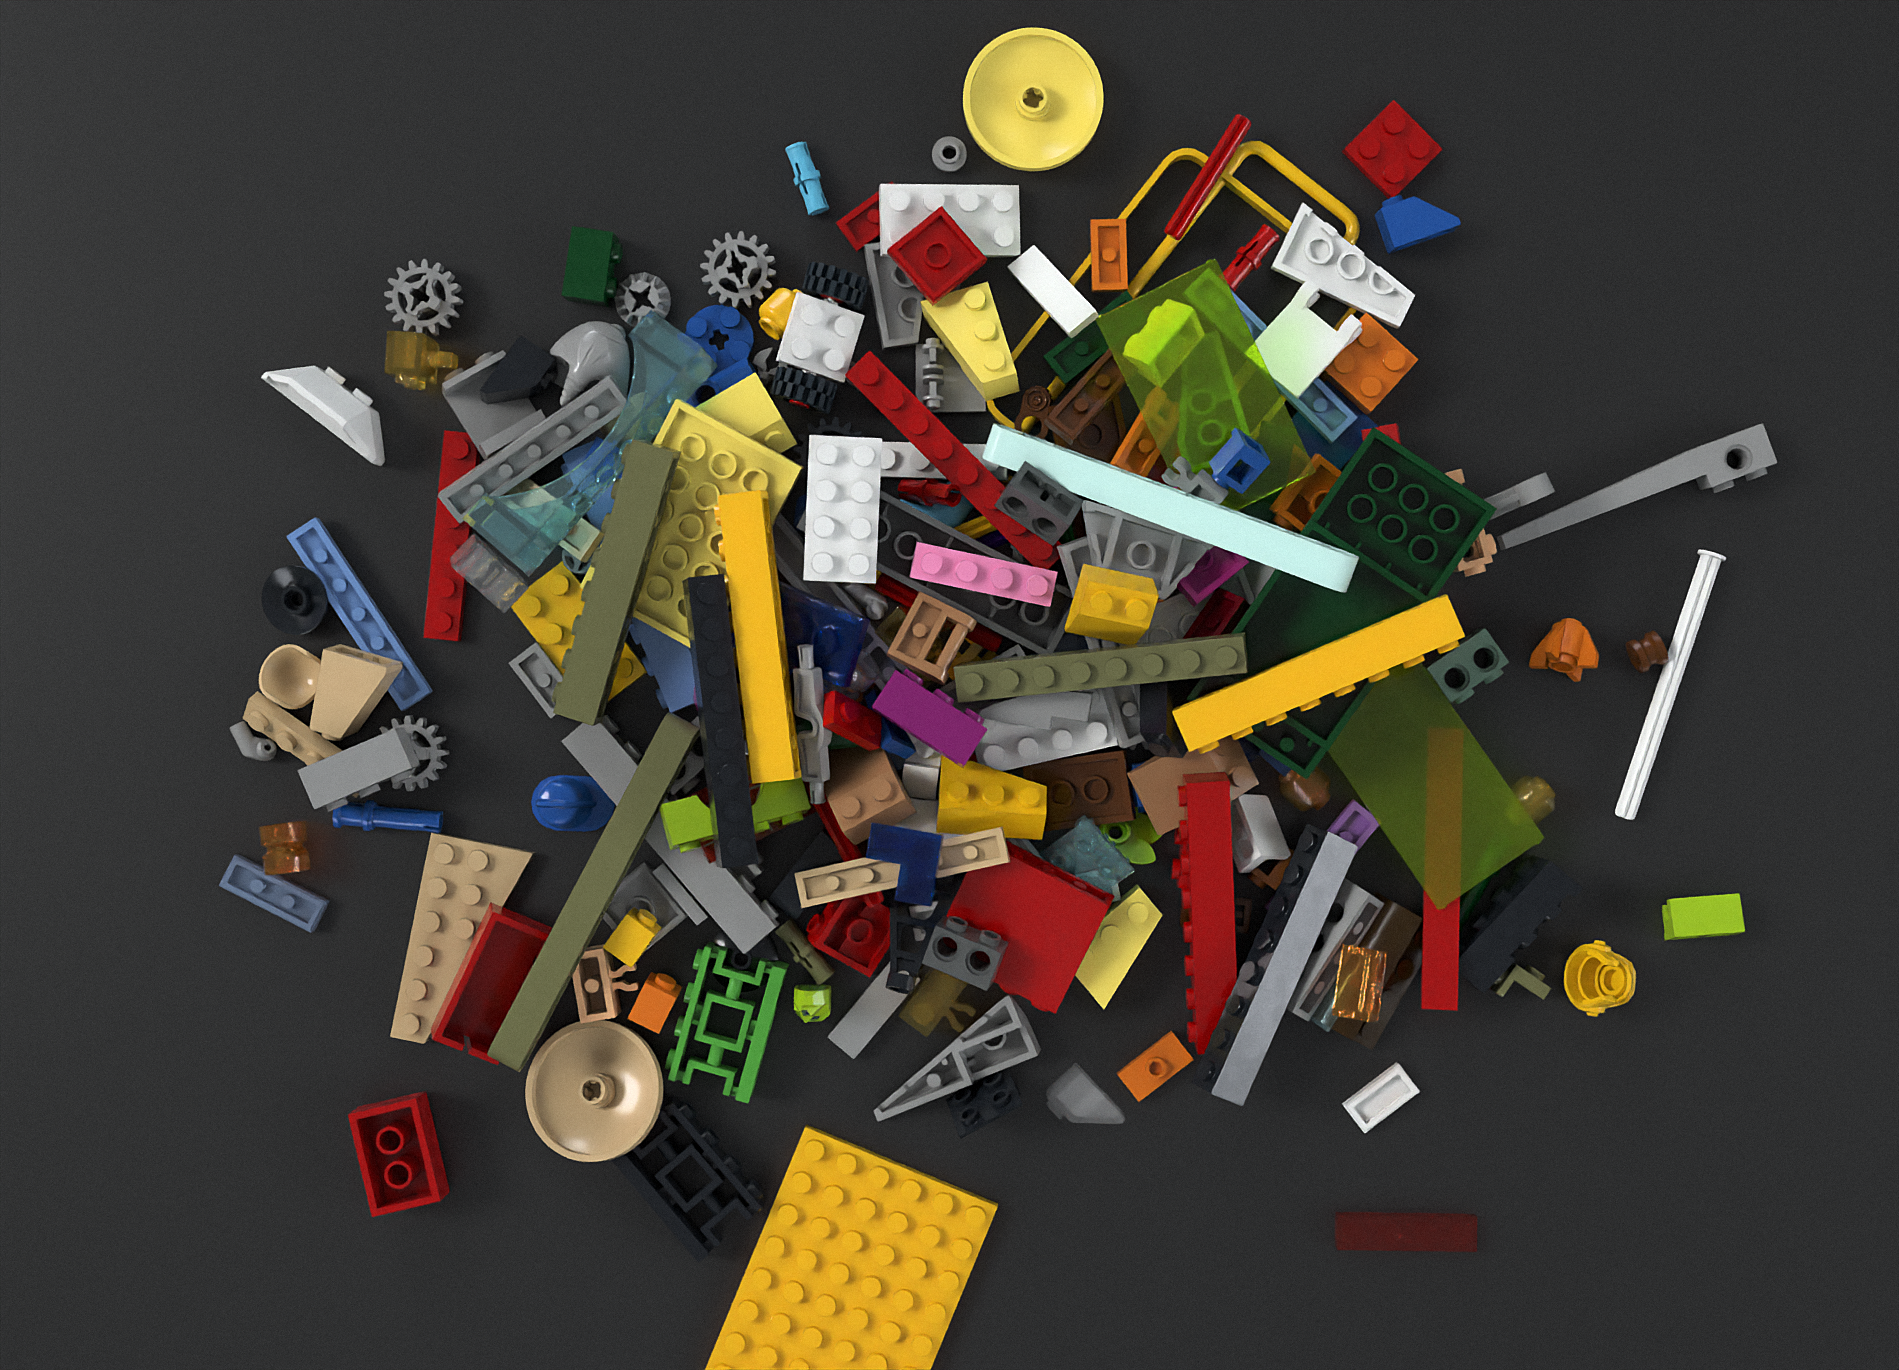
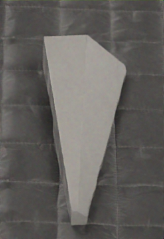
M1011 994L1001 999L873 1111L877 1121L879 1122L972 1085L975 1080L1038 1056L1041 1048L1027 1016Z

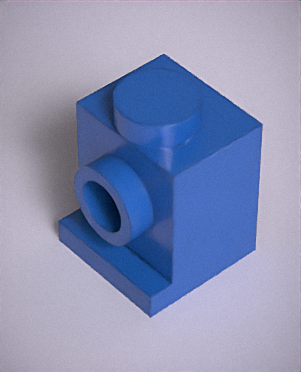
M1235 427L1231 432L1232 437L1212 458L1209 464L1214 472L1212 478L1225 489L1232 487L1243 494L1271 461L1260 443Z

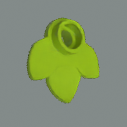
M1135 807L1137 819L1133 821L1101 824L1099 826L1098 837L1100 842L1110 850H1118L1126 861L1140 865L1155 862L1156 856L1150 845L1159 840L1162 835H1157L1148 815L1138 813V807ZM1116 829L1121 833V837L1114 839L1110 836L1109 831Z

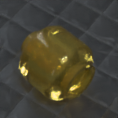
M1525 775L1503 794V800L1507 806L1503 812L1517 826L1522 822L1529 827H1535L1555 809L1556 803L1553 798L1557 794L1539 775L1535 778Z

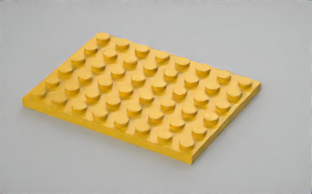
M806 1124L705 1370H931L998 1208V1203Z

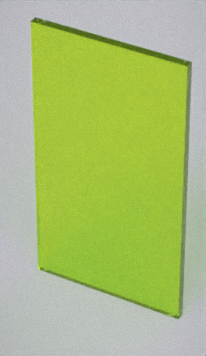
M1216 258L1209 259L1206 263L1095 318L1167 467L1173 470L1174 473L1180 474L1172 464L1181 456L1190 463L1191 471L1197 475L1203 469L1212 477L1214 472L1209 462L1232 437L1231 432L1235 427L1263 446L1271 463L1243 494L1232 487L1226 489L1229 493L1219 505L1237 511L1316 472Z
M1401 663L1389 668L1390 675L1378 680L1332 744L1328 753L1434 905L1440 910L1535 844H1539L1545 837L1423 664L1418 663L1404 669Z

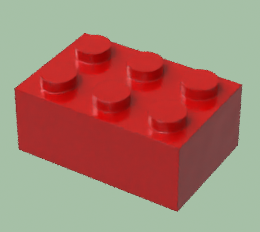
M426 1091L359 1106L348 1114L372 1217L439 1202L450 1192Z

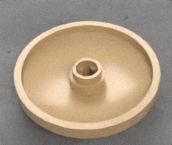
M599 1020L581 1024L579 1021L560 1029L541 1046L528 1071L525 1099L530 1121L536 1133L548 1147L572 1160L602 1162L628 1153L649 1134L661 1109L663 1078L656 1055L639 1034L616 1022Z

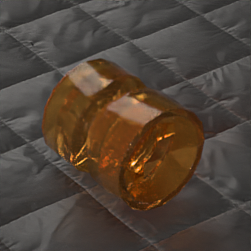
M306 821L259 826L261 846L267 848V853L262 856L264 875L293 873L311 869L309 850L303 847V843L308 840Z

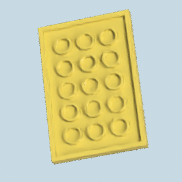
M676 399L653 443L681 451L633 617L690 648L682 581L689 577L718 574L727 576L726 561L722 562L719 555V540H723L722 527L717 525L714 514L715 504H719L718 495L755 490L767 491L773 527L804 467L681 399ZM591 565L580 585L582 589L587 581L592 580L595 568L591 567ZM727 597L728 611L731 607L730 597Z

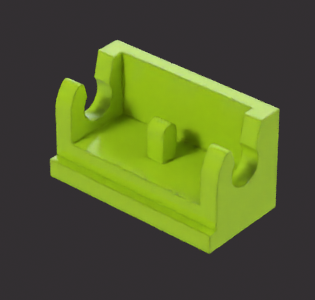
M1740 893L1668 899L1667 905H1662L1665 940L1728 936L1745 932Z

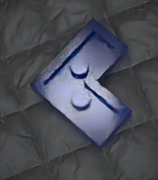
M872 822L866 858L901 864L895 900L932 906L944 835Z

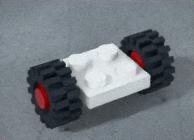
M820 262L809 263L801 288L803 293H796L776 361L801 369L802 371H796L788 367H777L769 395L800 408H806L819 413H830L838 386L831 381H826L824 378L838 383L845 382V374L848 372L864 320V315L851 310L862 309L869 286V281L866 278L858 276L854 272H848L846 269H839L834 265L828 266Z

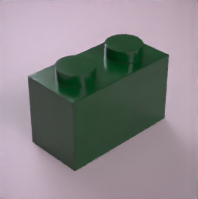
M572 226L562 288V296L567 301L609 307L610 298L615 299L618 280L613 275L615 264L621 263L623 244L618 243L619 238L614 232Z

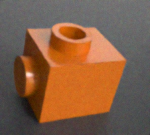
M651 972L627 1019L659 1034L682 987L677 985L676 981L666 974Z

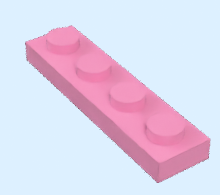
M916 542L909 577L1050 607L1058 572Z

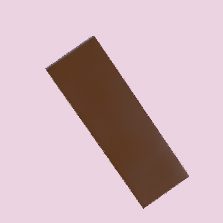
M1110 347L1045 418L1044 425L1068 444L1072 445L1136 374L1138 367L1114 348Z

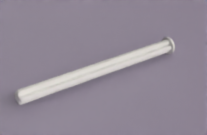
M1701 549L1697 552L1700 558L1668 651L1669 660L1664 663L1615 809V814L1628 820H1633L1636 817L1720 563L1726 560V557Z

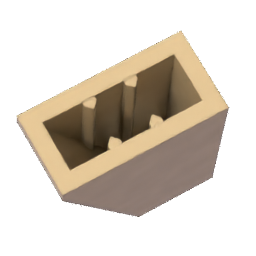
M342 644L323 649L309 729L320 732L323 738L333 741H341L344 737L357 733L402 670L403 662Z

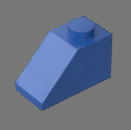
M1402 195L1389 198L1382 202L1383 207L1374 215L1388 254L1453 232L1461 225L1459 217L1415 196L1403 200Z

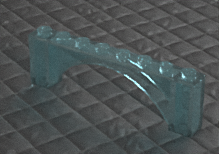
M652 310L628 334V337L633 341L634 372L631 388L619 419L600 446L573 470L544 486L506 496L491 497L485 493L462 518L527 576H530L542 564L544 559L621 475L625 466L621 464V457L625 446L631 444L632 439L651 441L659 433L675 400L681 399L686 402L718 366L702 346Z

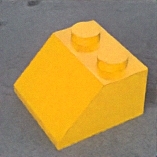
M1083 564L1065 624V632L1126 645L1136 644L1149 629L1159 597L1153 578Z

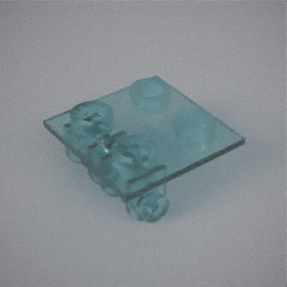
M1084 815L1076 821L1074 829L1039 852L1038 855L1045 861L1106 891L1132 874L1135 869L1128 863L1130 861L1128 856L1124 857L1115 847L1116 843L1114 841L1109 842L1107 840L1109 836L1106 833H1101V830L1094 824V819H1088Z

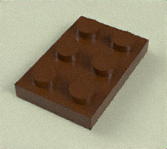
M1126 749L1064 757L1022 767L1024 779L1047 786V811L1044 831L1137 819L1132 784L1127 775L1130 771Z

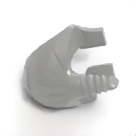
M588 321L567 332L550 349L549 354L556 358L558 363V376L554 383L564 388L560 397L562 407L576 399L577 396H580L581 392L588 386V383L594 380H599L600 382L609 375L612 376L627 396L630 360L628 344L625 341L626 333L621 325L602 321Z

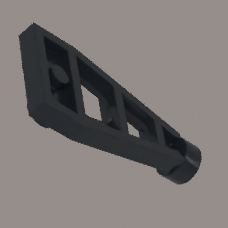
M965 872L890 888V972L885 986L887 989L902 994H913L916 980L924 966L922 961L935 926L944 915H947L962 884ZM918 890L937 895L938 903L929 918L922 920L908 915L907 894L909 891ZM906 926L925 930L924 940L917 953H910L901 949L902 931ZM900 971H906V972L909 973V975L902 974V973H899V972H900Z

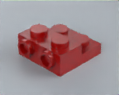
M862 895L827 902L828 904L822 914H815L807 925L808 941L817 949L871 977L890 946V907L880 903L869 908Z

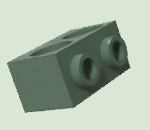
M1486 628L1476 629L1458 641L1460 646L1438 655L1421 667V670L1443 702L1451 703L1455 701L1459 704L1475 693L1472 688L1482 681L1488 684L1504 673L1501 668L1507 665L1509 661ZM1480 648L1485 650L1488 655V662L1483 668L1476 666L1473 659L1475 652ZM1451 668L1455 669L1459 674V682L1453 688L1447 686L1444 680L1445 673Z

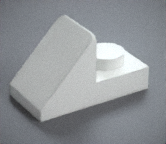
M919 741L914 744L916 752L908 759H905L902 782L910 797L935 801L941 754Z

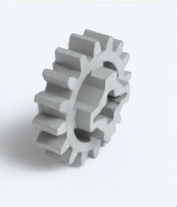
M739 231L737 239H733L729 232L725 233L726 242L721 244L718 240L714 239L715 251H704L705 256L709 259V263L700 264V268L709 274L701 278L704 285L713 284L708 293L711 297L721 294L719 297L721 305H725L728 300H732L733 308L738 310L740 302L745 301L748 308H752V299L754 297L762 302L765 300L762 294L763 289L773 290V286L768 281V278L777 277V272L769 268V266L776 263L774 256L765 257L769 247L767 244L758 247L759 239L756 235H753L747 241L743 231ZM739 248L750 250L757 257H747L740 253ZM726 253L727 257L723 265L717 267L718 261ZM735 257L742 267L745 268L742 271L743 284L735 273H732L735 271ZM761 274L758 283L751 288L750 284L755 275ZM730 283L737 287L739 293L730 292L720 284L726 285Z
M427 259L422 260L421 267H418L414 261H409L408 271L398 267L396 269L400 276L398 280L388 279V282L394 286L393 291L384 292V296L393 302L386 306V310L390 313L397 312L392 321L397 325L404 323L403 330L408 333L414 331L416 327L417 335L425 337L427 329L435 336L439 335L438 326L440 325L450 329L451 325L448 318L450 316L459 318L460 316L454 310V306L463 304V300L455 296V293L462 290L461 286L457 283L451 284L455 275L450 271L443 274L444 266L438 262L432 268L431 262ZM422 276L421 280L409 283L413 279ZM441 283L445 290V301L442 300L440 295ZM420 294L428 295L430 298L426 303L418 300ZM403 295H405L408 303L405 310L402 303ZM439 313L435 317L425 320L428 315Z
M413 715L405 716L404 724L399 718L391 719L393 728L381 726L379 729L382 734L395 728L404 727L412 747L416 751L420 765L427 759H431L428 767L421 774L418 775V772H421L420 766L411 769L413 776L393 784L392 788L399 789L405 783L406 791H414L416 782L421 789L428 787L427 778L433 781L438 780L440 777L436 769H445L447 767V764L441 761V756L448 755L449 750L441 749L440 744L447 740L446 736L436 737L435 733L439 727L432 725L427 728V718L424 717L419 718L416 724ZM420 733L428 740L430 746H427L420 740Z

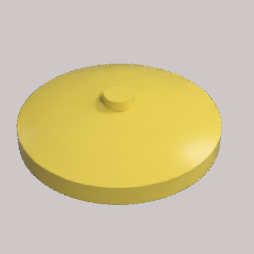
M1045 28L1013 30L987 44L971 64L963 90L964 116L975 142L995 161L1009 168L1022 171L1053 169L1067 163L1080 154L1096 133L1104 103L1101 77L1089 54L1068 36Z

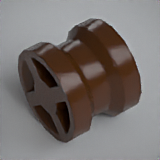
M1654 630L1645 633L1643 639H1632L1625 644L1629 659L1639 673L1648 671L1650 666L1655 663L1662 665L1669 660L1667 649L1660 636Z

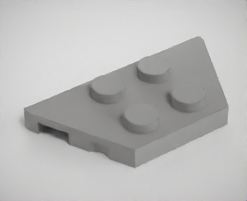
M1088 500L1082 503L1092 566L1153 578L1159 594L1158 599L1166 600L1177 588L1180 580L1186 577L1205 552L1214 546L1111 507Z

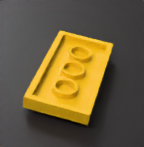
M562 561L509 601L508 604L564 676L565 669L561 667L566 650L568 648L572 649L575 635L571 634L572 626L576 616L582 614L585 602L581 601L583 591L580 588L581 581L574 572L569 571L564 566ZM626 641L608 702L647 673L644 664Z

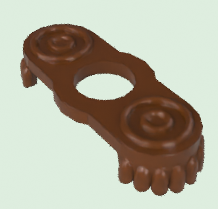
M1036 385L1025 390V393L1022 395L1020 414L1015 420L1014 429L1023 432V421L1029 416L1037 417L1042 423V429L1035 437L1044 440L1049 431V428L1044 425V421L1049 414L1048 407L1053 403V399L1048 389Z

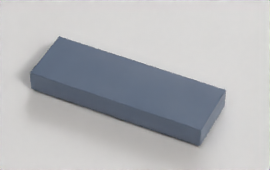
M239 854L233 856L219 884L220 887L310 933L315 932L330 902L328 899Z

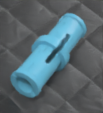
M806 141L797 142L786 147L785 150L795 174L793 180L795 186L800 188L808 215L813 216L827 211L829 205L819 181L821 175L819 170H815Z

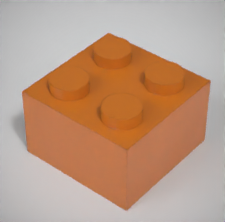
M1366 312L1358 319L1362 322L1361 328L1363 331L1352 343L1347 345L1319 375L1324 381H1329L1365 415L1372 412L1419 360Z

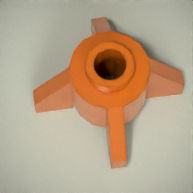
M1564 618L1561 622H1556L1552 625L1550 632L1531 653L1529 667L1531 669H1548L1549 666L1555 671L1567 673L1574 682H1580L1583 668H1597L1599 653L1589 631L1582 626V623L1576 619Z

